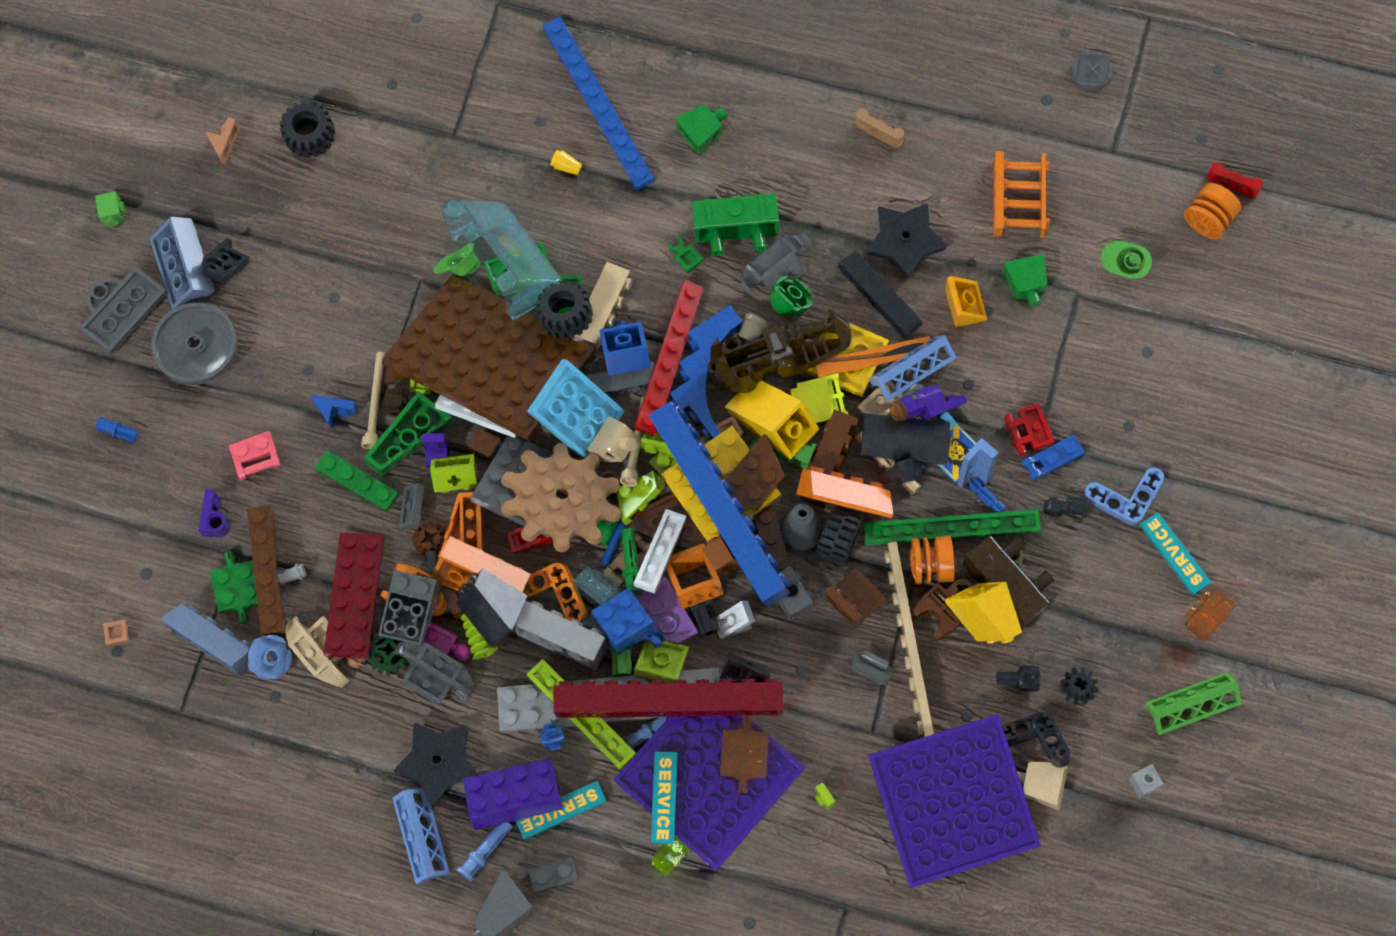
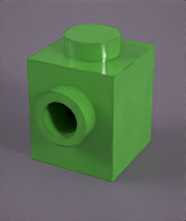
M116 191L95 196L98 216L104 227H113L125 222L123 214H126V207L124 202H121Z

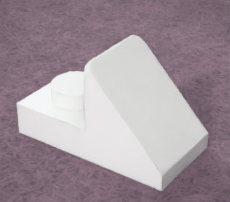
M748 600L737 603L716 617L720 629L718 631L719 638L725 639L752 629L751 623L755 619Z

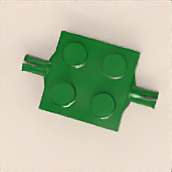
M229 551V554L228 552L224 553L227 565L210 571L219 614L230 611L237 612L239 623L244 624V622H249L246 610L258 605L253 561L235 563L234 552Z

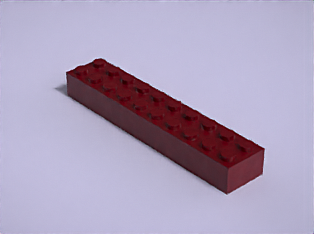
M707 679L696 680V683H687V680H673V684H664L663 680H651L650 684H641L640 680H629L627 684H618V681L608 680L604 681V684H595V681H582V685H573L572 681H560L559 685H553V713L556 718L783 716V682H778V679H764V683H755V679H742L741 683H732L731 679H720L719 683H709Z

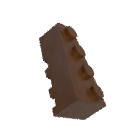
M834 409L830 421L825 425L822 441H819L816 446L814 461L810 460L807 470H811V466L824 469L823 474L830 475L831 471L840 473L857 434L858 418ZM800 495L801 500L821 508H825L827 502Z

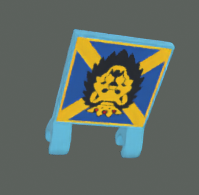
M944 412L939 421L950 423V447L947 465H937L956 483L959 478L963 458L974 447L976 442L955 422L948 412Z

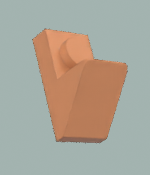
M229 117L226 123L221 126L220 135L206 132L223 164H226L240 130L236 119Z

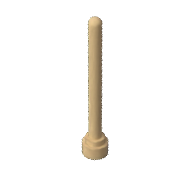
M381 351L376 354L368 429L365 436L362 437L361 446L365 449H371L379 440L376 434L383 373L382 358L384 353Z
M644 396L641 398L640 407H641V404H642V401H643ZM638 430L634 431L638 436L637 446L635 450L630 451L627 468L622 471L620 482L629 487L636 486L639 477L636 465L643 433Z

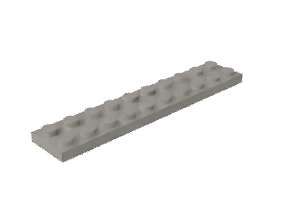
M719 668L682 671L679 680H687V683H696V680L707 679L709 683H719ZM631 675L575 680L572 682L573 685H582V681H595V684H604V681L614 680L618 681V684H627L629 680H640L641 684H650L652 679ZM535 684L497 687L500 733L544 729V724L554 722L555 727L576 726L569 718H556L553 713V702ZM623 717L602 719L606 723H618L640 720L657 719L659 717Z

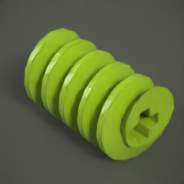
M463 614L461 616V620L464 621L463 627L467 630L465 634L469 638L468 644L472 646L470 651L471 654H474L473 660L486 658L499 649L498 646L494 648L489 646L466 615Z

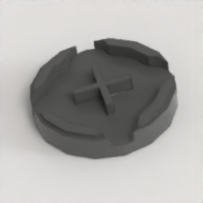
M1086 51L1074 60L1071 70L1072 78L1083 89L1090 91L1100 90L1111 81L1113 74L1112 62L1101 52Z

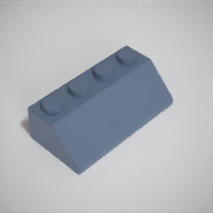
M170 217L149 239L165 289L168 292L167 296L171 309L187 303L203 302L215 290L211 278L203 275L202 260L204 255L192 218Z
M180 604L162 616L160 620L172 632L240 677L248 668V653L251 644L245 640L239 642L235 639L236 635L227 628L222 631L217 627L218 623L208 616L204 619L199 615L201 612L192 605L187 608Z

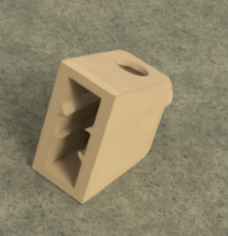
M608 416L587 450L590 453L597 454L600 462H622L629 451L635 450L638 436L625 424Z
M1029 762L1026 773L1017 771L1025 798L1060 810L1068 770L1067 766L1059 768L1053 766L1051 762Z

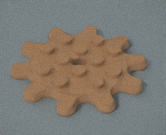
M564 443L556 444L552 450V457L549 458L539 457L533 450H526L521 455V461L526 468L525 472L514 473L509 471L501 477L503 486L515 492L514 499L502 504L501 512L508 517L521 516L525 519L526 525L521 531V537L525 541H534L539 535L547 534L552 537L553 546L558 552L568 551L570 539L574 536H581L589 544L597 545L602 540V534L597 528V524L602 520L617 522L621 518L620 509L611 505L606 500L608 495L619 491L621 487L620 482L617 478H602L596 474V469L600 465V459L597 454L591 453L583 460H575L569 456L568 448ZM560 491V493H564L568 497L566 499H559L556 494Z

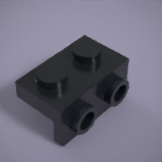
M226 238L203 257V275L225 284L249 263V256L232 249V240Z

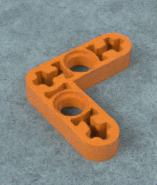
M554 563L530 575L525 587L530 586L531 589L522 592L527 595L526 600L553 587L566 619L569 621L575 619L579 622L585 620L587 610L567 565L564 563ZM556 568L563 570V572L560 574L561 578L559 576H555L554 573L557 572ZM537 576H542L545 580L542 588H538L535 585ZM562 581H568V583L558 585V583H562ZM565 587H569L572 590V596L569 599H565L562 595ZM576 600L577 603H573V606H572V605H568V606H567V603H571V602H574V601ZM574 609H575V610H577V609L580 610V613L578 614V618H577V617H572V613L574 612Z

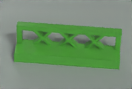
M1228 672L1145 702L1147 711L1153 717L1158 735L1242 704L1237 681ZM1233 691V700L1228 702L1222 701L1225 694ZM1206 701H1214L1209 709H1201ZM1184 709H1193L1189 716L1185 718L1180 716ZM1168 715L1172 717L1169 724L1161 726L1160 718Z

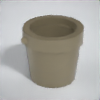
M746 313L737 338L745 344L763 337L761 329L770 325L762 318Z

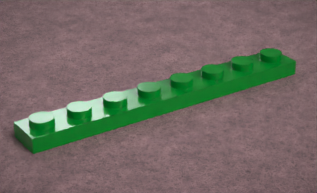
M1038 509L863 523L865 546L887 545L891 542H897V544L912 543V538H918L919 542H923L925 537L928 538V541H934L935 537L951 536V540L1041 532Z

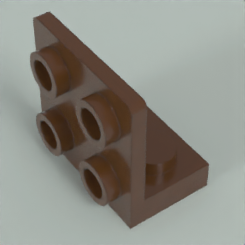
M857 568L849 573L835 587L831 585L827 588L824 594V598L854 629L886 600V597Z

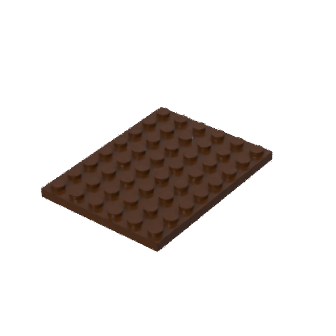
M453 273L382 358V365L510 432L529 440L541 423L530 415L527 410L560 361L567 359L581 372L595 354L597 346L576 337L572 339L566 337V340H561L560 337L557 339L553 338L552 334L548 335L543 330L538 316Z

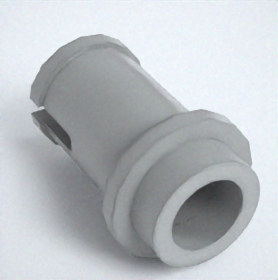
M295 564V567L278 572L279 583L282 586L297 579L303 580V577H306L303 564Z

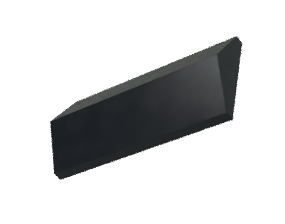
M864 413L860 456L895 460L913 458L916 462L947 465L950 447L949 422L914 418L904 420L896 416Z

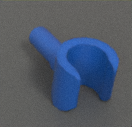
M655 631L638 643L652 642L654 647L657 648L666 639L660 631Z

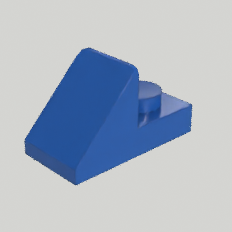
M313 395L312 397L316 407L330 428L333 427L336 413L345 418L357 416L358 407L355 401Z

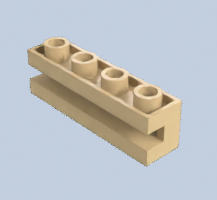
M606 262L589 298L593 310V320L591 323H588L589 328L587 330H582L583 334H576L574 337L597 346L596 351L602 345L599 330L613 326L616 319L614 314L617 308L621 309L623 305L625 291H629L633 279H631L630 270Z

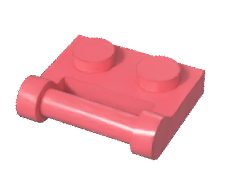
M269 431L228 445L240 481L247 479L246 476L273 466L275 468L281 466ZM271 455L270 459L243 468L244 464Z

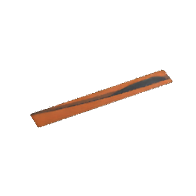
M926 336L832 357L816 366L818 376L825 377L897 361L930 340V337Z

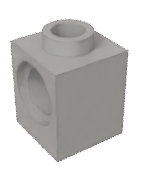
M1153 764L1133 773L1129 778L1139 799L1159 790L1164 784Z

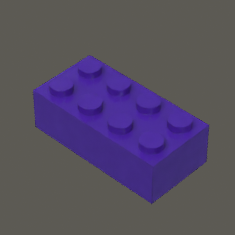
M552 758L463 778L469 816L474 830L563 809Z

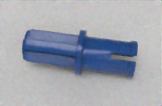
M99 417L95 425L96 430L111 434L113 438L119 437L130 442L137 441L139 432L123 426L121 422L115 423Z

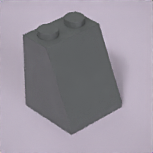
M505 870L500 873L474 921L477 927L474 932L477 936H508L537 913Z

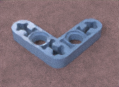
M1159 468L1148 469L1130 500L1097 482L1087 485L1084 491V498L1089 499L1090 504L1129 525H1136L1142 520L1162 485L1164 474ZM1155 474L1157 475V480L1154 481L1150 488L1147 486L1151 479L1150 476ZM1097 489L1098 495L1091 497L1090 491ZM1138 492H1147L1149 494V500H1139L1137 496ZM1104 494H1107L1104 503H1101ZM1109 499H1117L1120 503L1119 508H1110L1108 505ZM1136 505L1140 506L1136 513L1138 517L1130 518L1129 512H1132Z

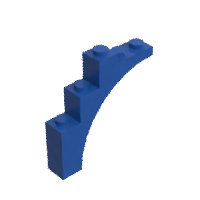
M731 305L688 332L689 341L687 343L694 353L679 362L680 371H678L680 377L686 383L670 392L671 402L675 406L679 404L685 414L689 413L688 415L692 422L700 425L702 428L700 430L706 441L712 440L721 434L712 420L706 398L709 376L707 364L710 362L711 345L718 338L722 347V343L727 338L736 335L742 326V320Z

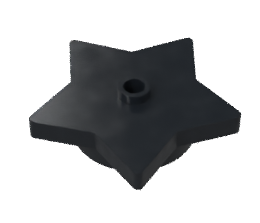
M928 204L921 205L904 213L878 207L880 232L868 247L867 255L888 259L896 264L907 278H910L924 257L946 250V243L929 226Z
M414 723L412 751L393 770L394 773L420 783L430 803L436 806L451 786L463 783V778L478 775L465 756L468 727L462 726L439 733ZM441 757L440 763H433L434 759Z

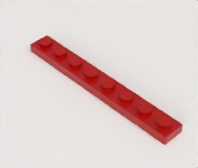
M684 280L681 284L633 429L652 437L656 434L657 429L649 414L666 404L688 332L690 331L704 289L687 280Z

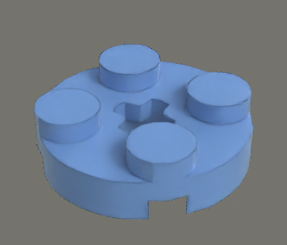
M266 635L256 638L248 653L249 670L265 680L277 679L282 674H285L289 670L292 661V654L290 649L288 650L284 644L286 643L285 640L277 635ZM270 651L271 656L274 658L273 661L268 662L266 656Z

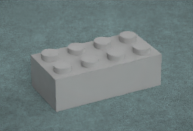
M525 601L514 625L518 636L597 671L608 649L606 639L601 631L594 628L588 630L583 627L584 625L575 619L571 621L564 619V615L558 611L552 610L549 612L543 609L544 606L538 602L532 601L529 603Z

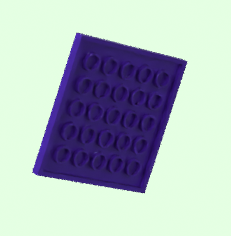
M998 714L868 755L910 888L1041 846Z
M747 716L668 717L613 781L652 815L655 752H677L674 835L713 870L717 871L801 774L805 766Z

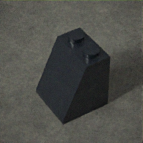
M482 568L477 574L473 573L467 583L461 585L457 592L460 596L456 604L489 646L494 648L512 631L527 595Z

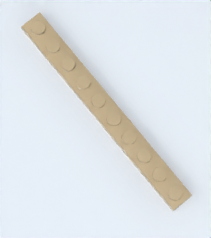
M897 542L888 543L887 550L884 551V558L886 564L890 563L891 571L888 572V579L890 585L894 584L895 592L892 593V600L894 606L898 605L899 613L896 614L898 627L902 626L903 635H900L902 648H906L907 656H904L906 670L910 669L912 677L908 678L910 691H914L916 698L912 700L914 713H918L920 721H917V730L919 735L923 734V737L934 734Z

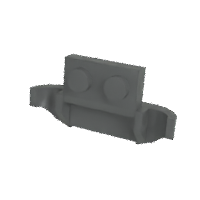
M805 233L787 235L777 239L767 247L766 251L761 252L746 264L741 275L740 285L748 292L757 283L762 281L767 289L771 291L774 284L782 276H789L787 279L792 281L795 278L798 279L807 269L795 253L810 242V239Z
M400 642L393 651L394 654L403 656L412 664L402 679L401 684L438 706L450 687L458 689L468 698H470L475 689L473 680L464 668V665L426 642L422 643V645Z

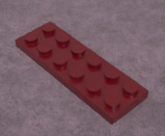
M340 532L323 653L325 657L369 659L384 535Z

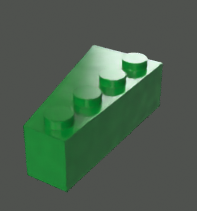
M417 392L365 455V464L381 476H384L424 446L422 434L441 433L453 424L452 416L436 409L432 401L420 392Z

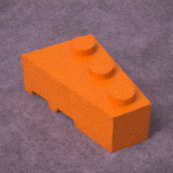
M473 492L458 493L438 559L450 536L485 552L483 507L470 501Z

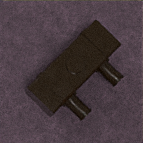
M989 536L966 555L963 565L979 583H1007L1021 630H1023L1049 606L1050 602L1041 591L1055 580L1045 570L1032 582L1018 567L1012 558L1025 549L1023 542L1019 538H1014L1012 542L1002 548L992 536Z

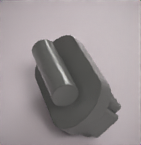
M867 650L856 652L852 658V671L875 681L877 684L886 685L887 681L894 674L889 661Z

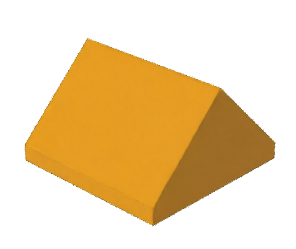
M949 276L946 281L945 291L955 328L988 320L977 281Z

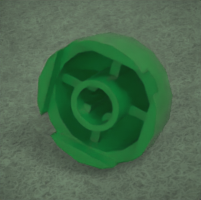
M782 276L770 291V303L778 315L792 319L802 316L813 304V300L811 301L810 299L811 291L800 280L795 278L792 281L787 279L789 276Z

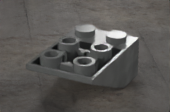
M394 570L378 635L422 645L438 603L443 581Z

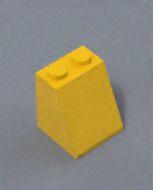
M1006 582L977 583L945 599L946 604L976 641H987V644L997 641L1008 643L1015 639L1014 636L1022 633Z

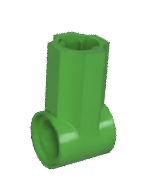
M610 646L613 677L632 675L631 652H633V646L619 655H616Z

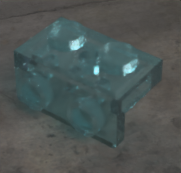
M588 566L574 580V584L599 605L604 604L621 593L618 586L612 582L608 583L598 570H592Z

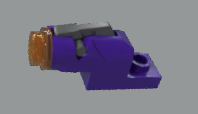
M918 384L895 400L889 409L896 421H903L915 416H921L922 420H929L967 403V399L964 394L958 397L952 394L944 398L938 386L924 387L922 384Z

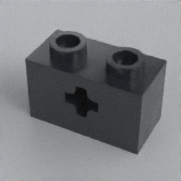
M729 652L720 670L719 678L731 679L732 683H741L742 679H755V683H764V679L770 678V671Z

